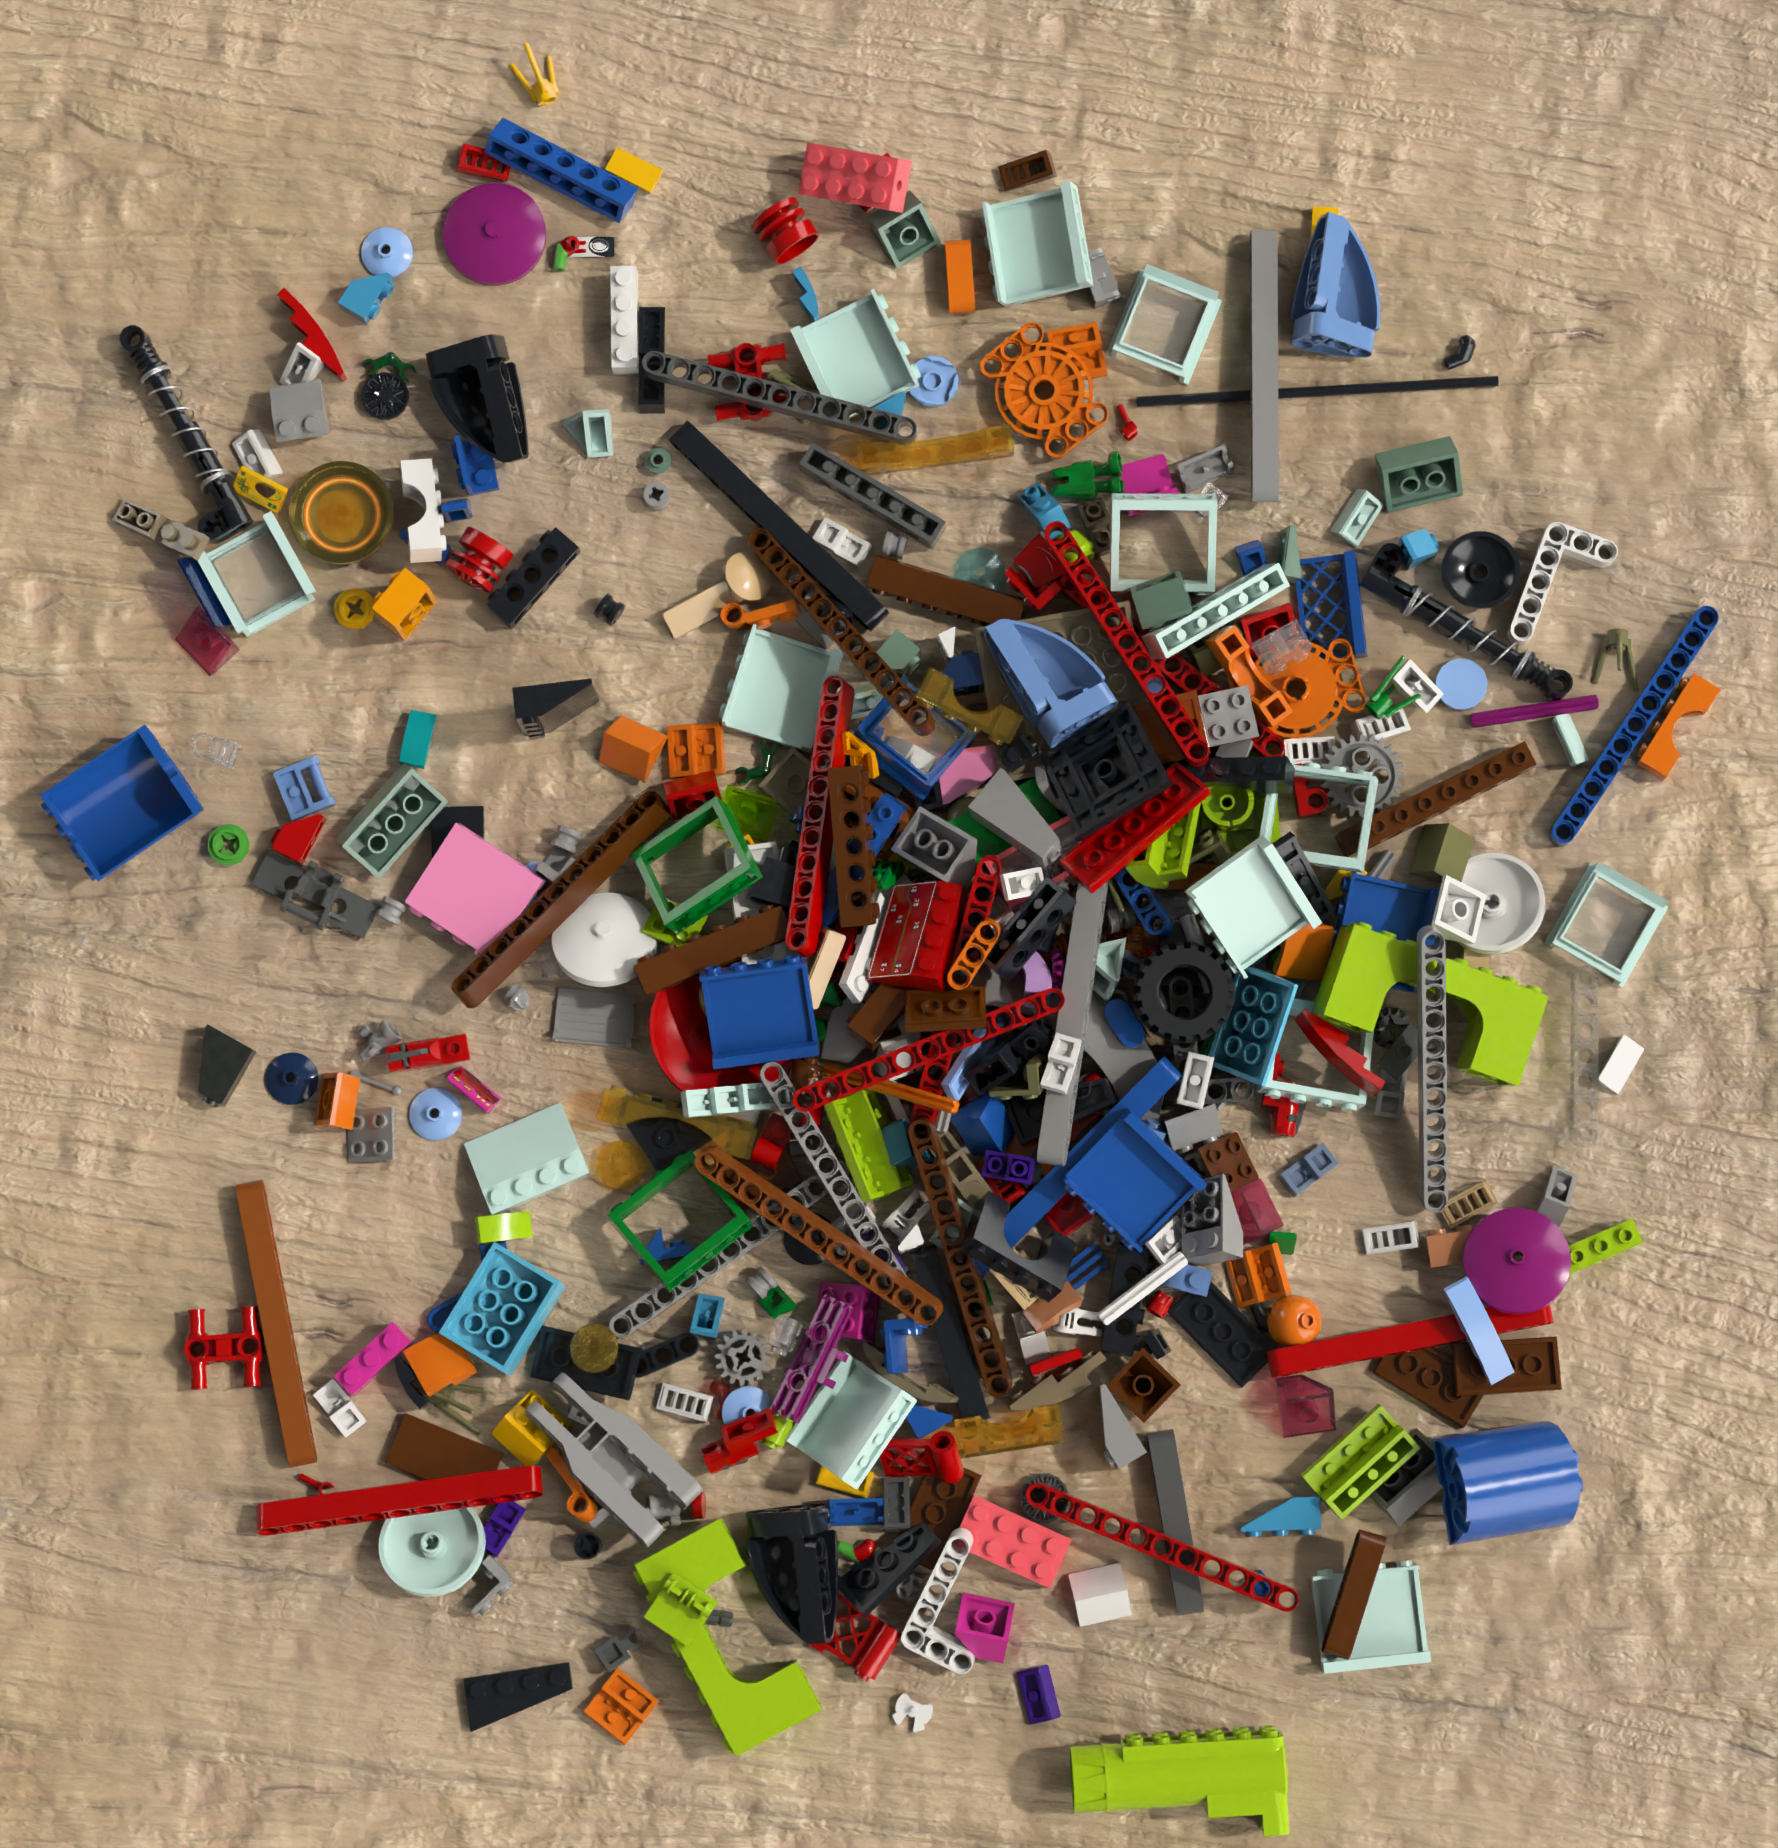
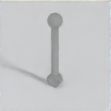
M353 1070L350 1073L351 1076L361 1078V1081L392 1091L395 1096L402 1093V1088L398 1085L393 1087L361 1075L357 1070Z

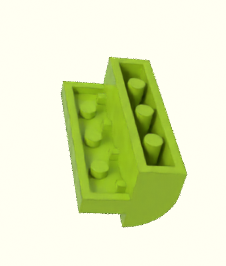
M1201 802L1126 865L1125 868L1137 882L1151 888L1166 889L1168 888L1169 881L1187 878Z
M864 1089L824 1105L827 1119L832 1124L836 1134L837 1144L845 1157L846 1167L853 1177L856 1192L863 1203L878 1200L914 1185L908 1167L893 1166L890 1163L882 1133V1128L889 1125L890 1122L878 1092Z
M1378 1403L1302 1472L1300 1476L1312 1488L1314 1493L1320 1497V1500L1337 1517L1343 1520L1410 1459L1420 1447L1405 1429L1399 1426Z

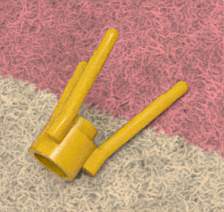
M524 42L527 56L538 81L533 84L534 89H532L513 63L510 64V68L530 94L532 102L537 101L539 106L549 104L557 99L556 93L559 92L555 81L552 58L550 55L546 57L549 83L547 79L542 78L528 42Z

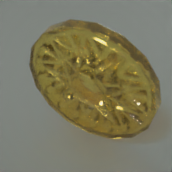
M618 1140L607 1144L601 1150L597 1157L596 1168L599 1177L606 1185L613 1189L624 1190L633 1187L641 1180L645 1173L646 1162L643 1153L636 1145L629 1141Z
M590 1323L582 1326L575 1332L570 1344V1354L573 1362L579 1369L588 1373H599L607 1370L614 1363L618 1354V1342L610 1328L602 1324Z

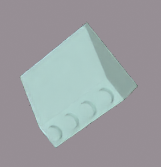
M561 1102L464 1143L492 1215L504 1213L592 1175Z

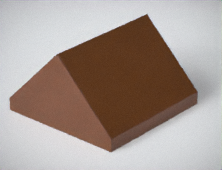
M1142 1347L1106 1386L1145 1423L1181 1384Z

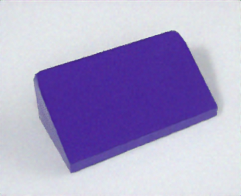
M1043 1665L1016 1672L1029 1725L1059 1718L1061 1713L1049 1666Z

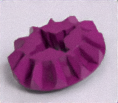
M1054 949L1050 959L1052 988L1061 991L1066 958L1065 954H1062L1061 949Z

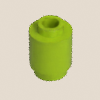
M775 1412L774 1418L778 1433L766 1437L762 1441L763 1444L774 1450L778 1446L784 1447L786 1443L785 1438L794 1426L793 1420Z

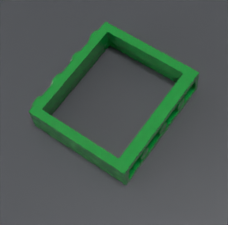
M717 796L707 800L698 809L685 815L680 821L664 829L658 836L642 844L636 851L631 853L665 926L676 934H679L763 877L729 806ZM719 818L741 864L671 910L650 864Z
M691 1150L686 1154L678 1155L670 1167L654 1174L652 1181L644 1187L639 1186L636 1188L629 1199L624 1203H617L610 1210V1214H608L611 1225L669 1293L752 1228L749 1217L722 1187L696 1169V1156ZM693 1167L735 1218L665 1272L623 1220L689 1168Z

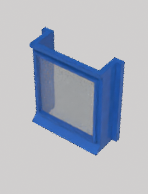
M903 675L900 679L924 704L935 720L933 732L927 736H919L914 733L883 698L857 727L854 735L875 751L878 768L922 802L929 794L935 782L961 752L972 745L977 733L965 727L913 686L906 676ZM910 699L903 700L900 706L907 705ZM926 717L919 718L916 724L923 723Z

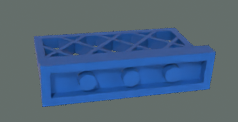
M1355 551L1300 559V566L1311 565L1318 570L1309 582L1301 577V580L1295 583L1302 641L1312 643L1316 638L1326 646L1325 650L1328 651L1331 642L1342 635L1349 641L1354 657H1368ZM1340 561L1341 571L1334 579L1324 569L1329 562ZM1323 563V565H1322L1321 567H1318V566L1316 565V564ZM1321 573L1332 581L1323 593L1312 585ZM1341 576H1342L1343 585L1338 582V580L1341 578ZM1301 581L1306 584V586L1303 588V590H1302ZM1335 584L1344 591V596L1338 604L1326 596ZM1309 588L1320 595L1312 607L1303 602V595ZM1323 599L1335 607L1326 619L1315 611ZM1344 602L1346 611L1343 608H1341V605ZM1304 607H1306L1309 610L1306 615L1304 612ZM1337 610L1344 613L1347 618V622L1341 629H1338L1329 622ZM1312 613L1323 621L1315 633L1306 627V620ZM1326 624L1338 632L1329 644L1317 636ZM1347 627H1348V636H1347L1345 633H1343ZM1307 632L1312 635L1309 640L1307 639ZM1302 646L1303 650L1309 651V646ZM1333 648V655L1335 657L1343 658L1347 655V652L1339 653ZM1321 653L1320 657L1325 660L1326 655Z

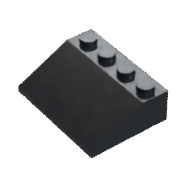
M591 678L512 688L515 719L524 735H529L530 739L544 738L545 733L553 732L599 702V695Z

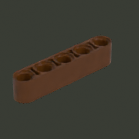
M1358 1530L1323 1638L1322 1653L1346 1660L1350 1658L1385 1549V1536Z

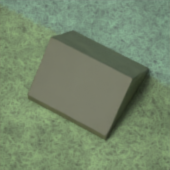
M1450 823L1424 825L1409 874L1442 883L1443 876L1447 875L1462 882L1475 838Z

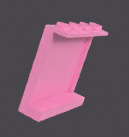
M455 823L408 895L405 903L410 905L408 909L410 912L420 918L425 915L432 920L430 925L441 932L446 929L453 934L452 939L464 947L466 944L470 945L475 949L473 953L479 956L525 911L538 889H542L547 880L461 823Z

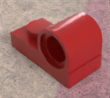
M1294 776L1293 795L1298 820L1320 815L1328 805L1327 794L1319 788L1306 789V785H1309V778ZM1312 796L1318 797L1322 802L1321 807L1312 808L1308 803V798Z
M774 1112L771 1113L750 1157V1161L772 1171H775L792 1134L782 1116Z

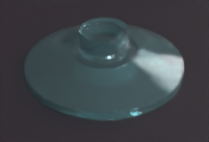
M974 548L966 551L959 557L954 568V578L999 591L1005 582V566L1002 559L995 552L986 548ZM979 567L985 570L982 576H978L975 573V570Z

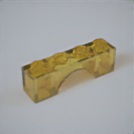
M930 666L928 667L915 692V696L919 698L926 708L932 710L933 706L943 710L942 716L954 722L956 718L966 722L964 727L975 733H979L982 730L989 734V740L999 745H1002L1003 742L1010 744L1024 717L1022 713L1000 702L988 710H968L960 705L954 696L953 678Z
M1059 1403L1033 1407L1028 1415L1010 1423H992L986 1421L981 1416L954 1420L961 1459L1065 1443Z

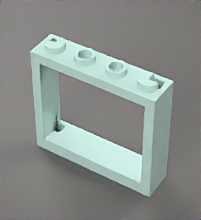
M1111 493L1110 591H1115L1119 595H1128L1131 593L1132 586L1150 580L1119 579L1120 510L1208 511L1207 580H1184L1187 591L1193 592L1195 595H1207L1209 592H1215L1216 494Z
M1290 760L1295 768L1294 776L1368 786L1356 858L1303 851L1311 866L1363 873L1377 792V777L1372 776L1373 772L1357 770L1356 774L1346 772L1347 768L1331 766V770L1320 769V764L1305 762V766L1294 765L1295 761ZM1266 794L1260 836L1263 835L1269 841H1271L1278 794Z
M1294 998L1289 1015L1297 1016L1304 1008L1312 1012L1315 1002ZM1374 1030L1373 1033L1361 1034L1359 1053L1368 1058L1363 1067L1369 1071ZM1275 1058L1265 1087L1257 1086V1092L1265 1093L1266 1096H1271L1270 1098L1279 1099L1282 1096L1290 1098V1101L1294 1103L1316 1102L1315 1105L1322 1108H1330L1333 1105L1341 1107V1110L1345 1112L1348 1110H1359L1366 1105L1367 1093L1358 1086L1355 1088V1095L1274 1081L1272 1079Z

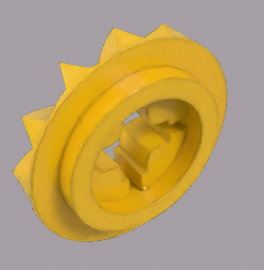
M351 588L342 592L334 605L337 620L341 625L352 630L365 628V626L373 621L375 615L372 610L374 605L372 603L373 597L367 591L359 588ZM361 602L360 609L364 615L357 613L353 616L350 615L351 610L347 603L356 606Z

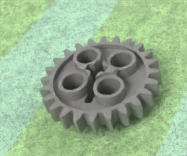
M1360 732L1359 739L1356 740L1351 733L1349 735V742H1346L1342 737L1339 738L1340 747L1332 744L1331 747L1334 753L1325 752L1324 755L1329 761L1321 762V767L1331 770V766L1347 768L1350 773H1356L1357 770L1365 771L1372 761L1378 758L1379 762L1369 768L1367 772H1373V776L1377 769H1384L1388 774L1386 779L1378 781L1374 808L1383 811L1382 804L1386 803L1392 806L1390 796L1399 797L1395 788H1403V784L1397 781V779L1405 777L1403 772L1397 771V769L1403 767V762H1395L1400 756L1399 753L1390 754L1393 745L1389 744L1384 747L1383 737L1375 742L1373 733H1371L1367 740L1363 732ZM1361 750L1369 753L1368 760L1363 763H1359L1354 759L1355 754ZM1324 781L1320 784L1321 788H1329L1325 792L1328 797H1334L1331 801L1332 806L1340 803L1339 811L1341 813L1346 808H1349V815L1351 817L1355 810H1357L1360 817L1363 818L1366 798L1358 799L1354 796L1356 789L1360 787L1368 788V786L1353 785L1348 792H1345L1344 789L1350 784Z

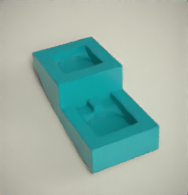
M415 710L410 711L399 764L406 763L411 767L425 769L431 747L430 741L437 720L435 714Z

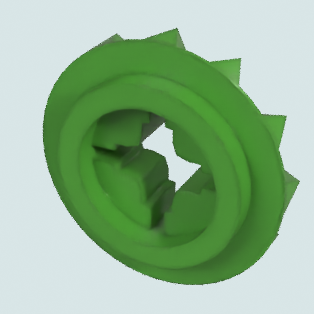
M225 824L217 827L210 834L208 851L217 863L233 866L242 862L249 853L250 841L242 828L233 824ZM223 836L229 841L236 840V843L233 845L235 854L228 849L222 851V848L225 847L224 840L222 839Z

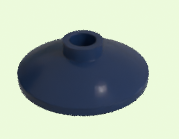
M291 1052L278 1056L272 1061L266 1073V1085L270 1094L283 1104L297 1105L307 1101L315 1093L318 1086L319 1076L315 1064L308 1057L300 1053ZM289 1073H294L296 1077L292 1083L286 1080Z

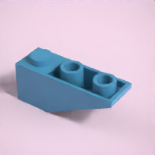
M1291 1497L1239 1527V1532H1246V1537L1262 1536L1261 1531H1272V1536L1288 1535V1530H1299V1535L1315 1534V1529H1321L1320 1497Z

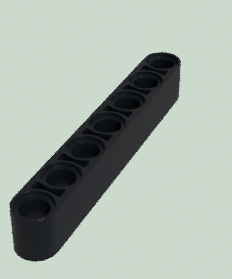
M932 1244L910 1251L920 1286L937 1297L943 1304L942 1315L933 1323V1327L954 1394L959 1397L957 1403L964 1425L968 1426L990 1419L936 1245ZM927 1306L929 1315L934 1316L933 1309Z

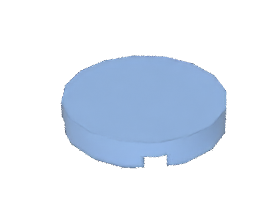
M927 356L915 363L921 377L917 378L920 386L909 391L913 399L924 407L931 408L944 406L950 402L958 391L959 382L958 374L951 362L940 356Z
M1458 658L1447 662L1441 667L1435 679V685L1444 693L1439 700L1452 710L1465 711L1474 708L1482 701L1487 692L1485 672L1477 663L1469 659Z

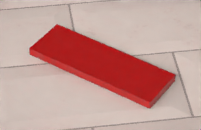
M1176 761L1165 770L1172 783L1171 787L1082 840L1058 860L1060 867L1093 894L1211 794L1209 787Z

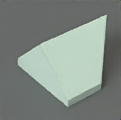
M609 409L581 411L560 421L586 452L587 458L613 456L612 425Z
M1126 938L1099 944L1093 990L1106 1001L1110 1000L1120 980Z

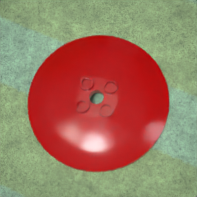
M741 959L734 961L730 964H727L725 966H722L720 968L731 967V964L741 962ZM699 976L655 994L648 1021L650 1045L661 1071L677 1089L682 1092L685 1090L762 1083L759 1077V1070L765 1063L713 1069V1053L707 1016L699 1004V990L702 985ZM794 1059L774 1062L779 1064L788 1076L791 1062ZM770 1066L766 1068L764 1072L766 1080L772 1082L778 1078L779 1072L776 1067Z

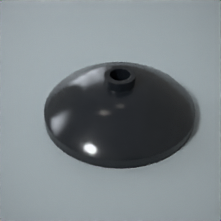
M1475 531L1462 535L1449 546L1443 557L1441 574L1447 591L1456 601L1470 608L1487 609L1503 603L1513 593L1520 577V564L1515 550L1504 538L1491 532ZM1481 570L1483 576L1481 578L1476 577L1474 571Z

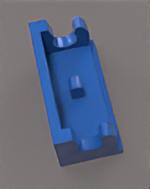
M883 1498L829 1499L831 1526L883 1525Z

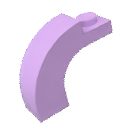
M1035 952L1015 975L1022 986V999L1052 988L1050 970L1044 959ZM984 962L981 967L990 968ZM1048 993L1045 997L1047 1006H1049L1051 993ZM1028 1002L1022 1004L1023 1007L1035 1008Z

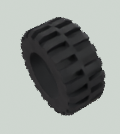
M1175 942L1154 951L1140 966L1133 986L1134 1006L1142 1023L1153 1034L1164 1040L1176 1043L1196 1042L1216 1033L1230 1016L1235 1001V984L1233 983L1230 969L1224 963L1225 961L1210 948L1193 942ZM1186 967L1196 970L1204 977L1208 985V1001L1205 1007L1192 1017L1180 1018L1171 1015L1164 1009L1159 999V986L1162 979L1168 972L1176 968Z

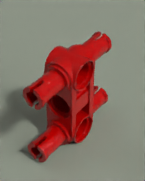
M743 343L738 347L730 349V352L708 355V363L711 366L722 369L733 367V370L735 369L737 373L764 379L762 371L764 362L787 360L784 343L761 347L758 344ZM743 353H753L754 357L749 362H743L740 360ZM752 387L749 389L748 394L752 397H757L761 394L762 390L758 387ZM786 395L773 397V401L779 404L787 399ZM739 402L715 405L717 421L740 417V420L743 419V421H759L764 417H769L773 411L760 408L757 412H750L747 410L749 405Z
M258 1306L241 1307L242 1331L238 1334L208 1335V1333H205V1309L188 1310L189 1334L185 1337L184 1353L186 1355V1363H188L191 1370V1390L208 1389L206 1365H209V1362L241 1361L244 1370L243 1387L261 1386L259 1362H262L264 1342L262 1341L261 1330H258ZM250 1339L255 1340L257 1344V1349L252 1354H248L244 1348L246 1341ZM196 1342H200L204 1346V1352L199 1357L194 1356L192 1353V1346Z

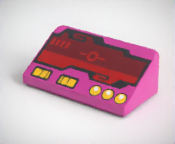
M462 1066L447 1077V1080L486 1113H490L501 1099Z

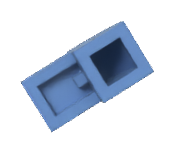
M1187 1264L1160 1286L1207 1297L1213 1271Z

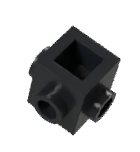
M1039 1018L1015 1028L1011 1033L1009 1044L1028 1061L1038 1052L1042 1054L1050 1047L1053 1033L1052 1027L1047 1020Z

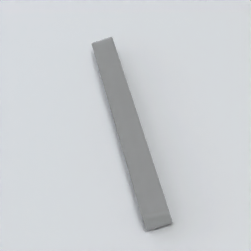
M1277 230L1250 231L1251 502H1278Z
M1079 882L1075 899L1077 903L1074 906L1062 985L1065 1002L1058 1012L1055 1034L1060 1033L1082 1040L1067 1094L1064 1095L1051 1090L1046 1091L1037 1150L1038 1163L1065 1166L1067 1161L1108 882L1104 883L1093 894Z
M1428 925L1422 927L1417 933L1419 1195L1427 1210L1438 1213L1444 1210L1448 1203L1446 950L1444 936L1437 928ZM1429 935H1437L1434 944L1425 945V940ZM1437 961V966L1433 971L1425 970L1428 962ZM1430 987H1437V993L1433 997H1426V991ZM1429 1014H1438L1436 1021L1426 1023V1018ZM1438 1039L1436 1047L1432 1049L1426 1048L1429 1040ZM1438 1065L1436 1073L1431 1075L1426 1073L1429 1066ZM1438 1091V1096L1434 1100H1427L1429 1092ZM1433 1116L1439 1117L1435 1125H1427L1429 1118ZM1432 1142L1439 1143L1435 1151H1427L1429 1144ZM1439 1168L1436 1176H1427L1430 1169ZM1439 1193L1438 1200L1428 1202L1431 1194Z
M767 1062L762 1065L759 1070L760 1080L858 1244L873 1254L878 1249H885L887 1252L885 1262L907 1277L809 1111L802 1112L797 1110L792 1100L788 1104H781L779 1102L778 1094L781 1090H790L792 1099L796 1092L783 1068L775 1062ZM770 1066L776 1067L779 1072L778 1078L772 1082L767 1081L764 1076L766 1068ZM798 1095V1105L802 1108H806L800 1096ZM796 1112H802L806 1117V1122L801 1127H795L792 1124V1116ZM809 1135H816L819 1138V1146L814 1150H809L805 1145V1140ZM825 1157L830 1158L833 1162L832 1170L827 1173L819 1169V1162ZM838 1180L844 1181L847 1186L846 1192L842 1195H836L832 1190L833 1184ZM852 1203H857L860 1207V1213L855 1218L848 1217L846 1213L847 1206ZM865 1226H871L874 1231L873 1237L868 1241H864L860 1237V1231ZM880 1275L879 1279L882 1284L890 1286L887 1282V1277ZM901 1291L902 1297L910 1294L908 1291Z
M838 1160L841 1167L845 1169L846 1175L849 1178L850 1172L846 1167V1163ZM833 1162L822 1168L821 1171L829 1172L833 1168ZM815 1173L788 1192L787 1195L799 1197L802 1199V1205L810 1209L827 1197L829 1193L825 1187L820 1195H812L809 1192V1186L812 1182H821L817 1173ZM842 1180L836 1181L833 1184V1192L844 1185L845 1182ZM777 1201L771 1204L774 1210L780 1211V1205ZM757 1214L750 1219L752 1227L757 1228L759 1231V1237L755 1241H747L743 1234L733 1242L737 1245V1253L734 1256L727 1257L723 1251L713 1258L716 1262L713 1271L705 1272L700 1268L692 1274L694 1283L688 1288L682 1287L681 1284L671 1291L672 1299L667 1303H662L658 1299L659 1291L665 1288L660 1283L610 1320L609 1329L611 1333L618 1338L631 1336L781 1228L777 1225H768L766 1218L761 1214ZM792 1215V1220H794L798 1216ZM642 1303L648 1304L651 1309L650 1315L646 1318H639L636 1313L637 1307ZM619 1319H626L629 1323L628 1330L623 1334H619L615 1330V1323Z

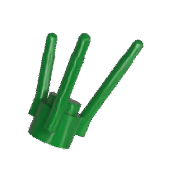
M1405 656L1400 657L1377 690L1369 697L1370 700L1365 704L1370 714L1378 720L1383 716L1389 718L1396 711L1421 697L1420 694H1416L1390 707L1393 703L1388 696L1396 689L1394 684L1392 683L1383 693L1385 687L1405 661Z

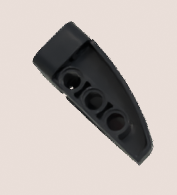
M495 334L484 335L426 353L432 377L429 380L430 387L441 410L452 426L473 446L501 462L513 463L527 459L529 456L528 435L522 393L516 364L513 362L504 363L510 359L504 336Z
M829 1504L793 1505L746 1512L747 1533L749 1539L745 1540L746 1554L753 1576L767 1603L778 1618L804 1642L809 1644L830 1642L834 1637L837 1615L838 1548L837 1532L835 1530H828L831 1528Z

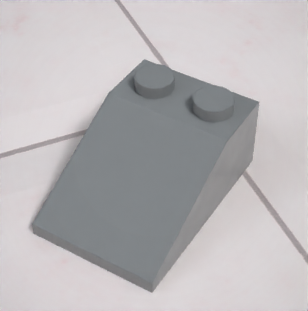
M1104 1383L1098 1387L1103 1446L1106 1450L1102 1454L1110 1467L1116 1466L1117 1469H1121L1147 1452Z

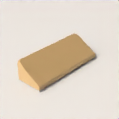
M725 579L662 613V617L674 639H677L720 616L721 610L726 604L736 603L740 605L743 601H738L733 597L732 590Z
M823 925L821 926L818 949L814 955L807 959L814 1009L819 1008L846 940V936Z

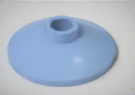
M390 227L379 228L370 233L364 240L361 249L362 261L369 272L373 275L389 273L392 278L402 274L409 267L413 256L412 245L408 237L400 230ZM383 247H390V252L383 254L381 252Z
M430 1088L422 1091L415 1097L410 1107L409 1118L413 1129L423 1138L435 1141L443 1140L451 1136L458 1129L462 1119V1109L458 1099L451 1092L441 1088ZM432 1109L439 1110L437 1118H431L430 1111Z
M754 1386L736 1388L726 1397L722 1405L721 1415L723 1423L727 1425L745 1418V1413L748 1409H753L754 1414L771 1407L772 1401L760 1388Z

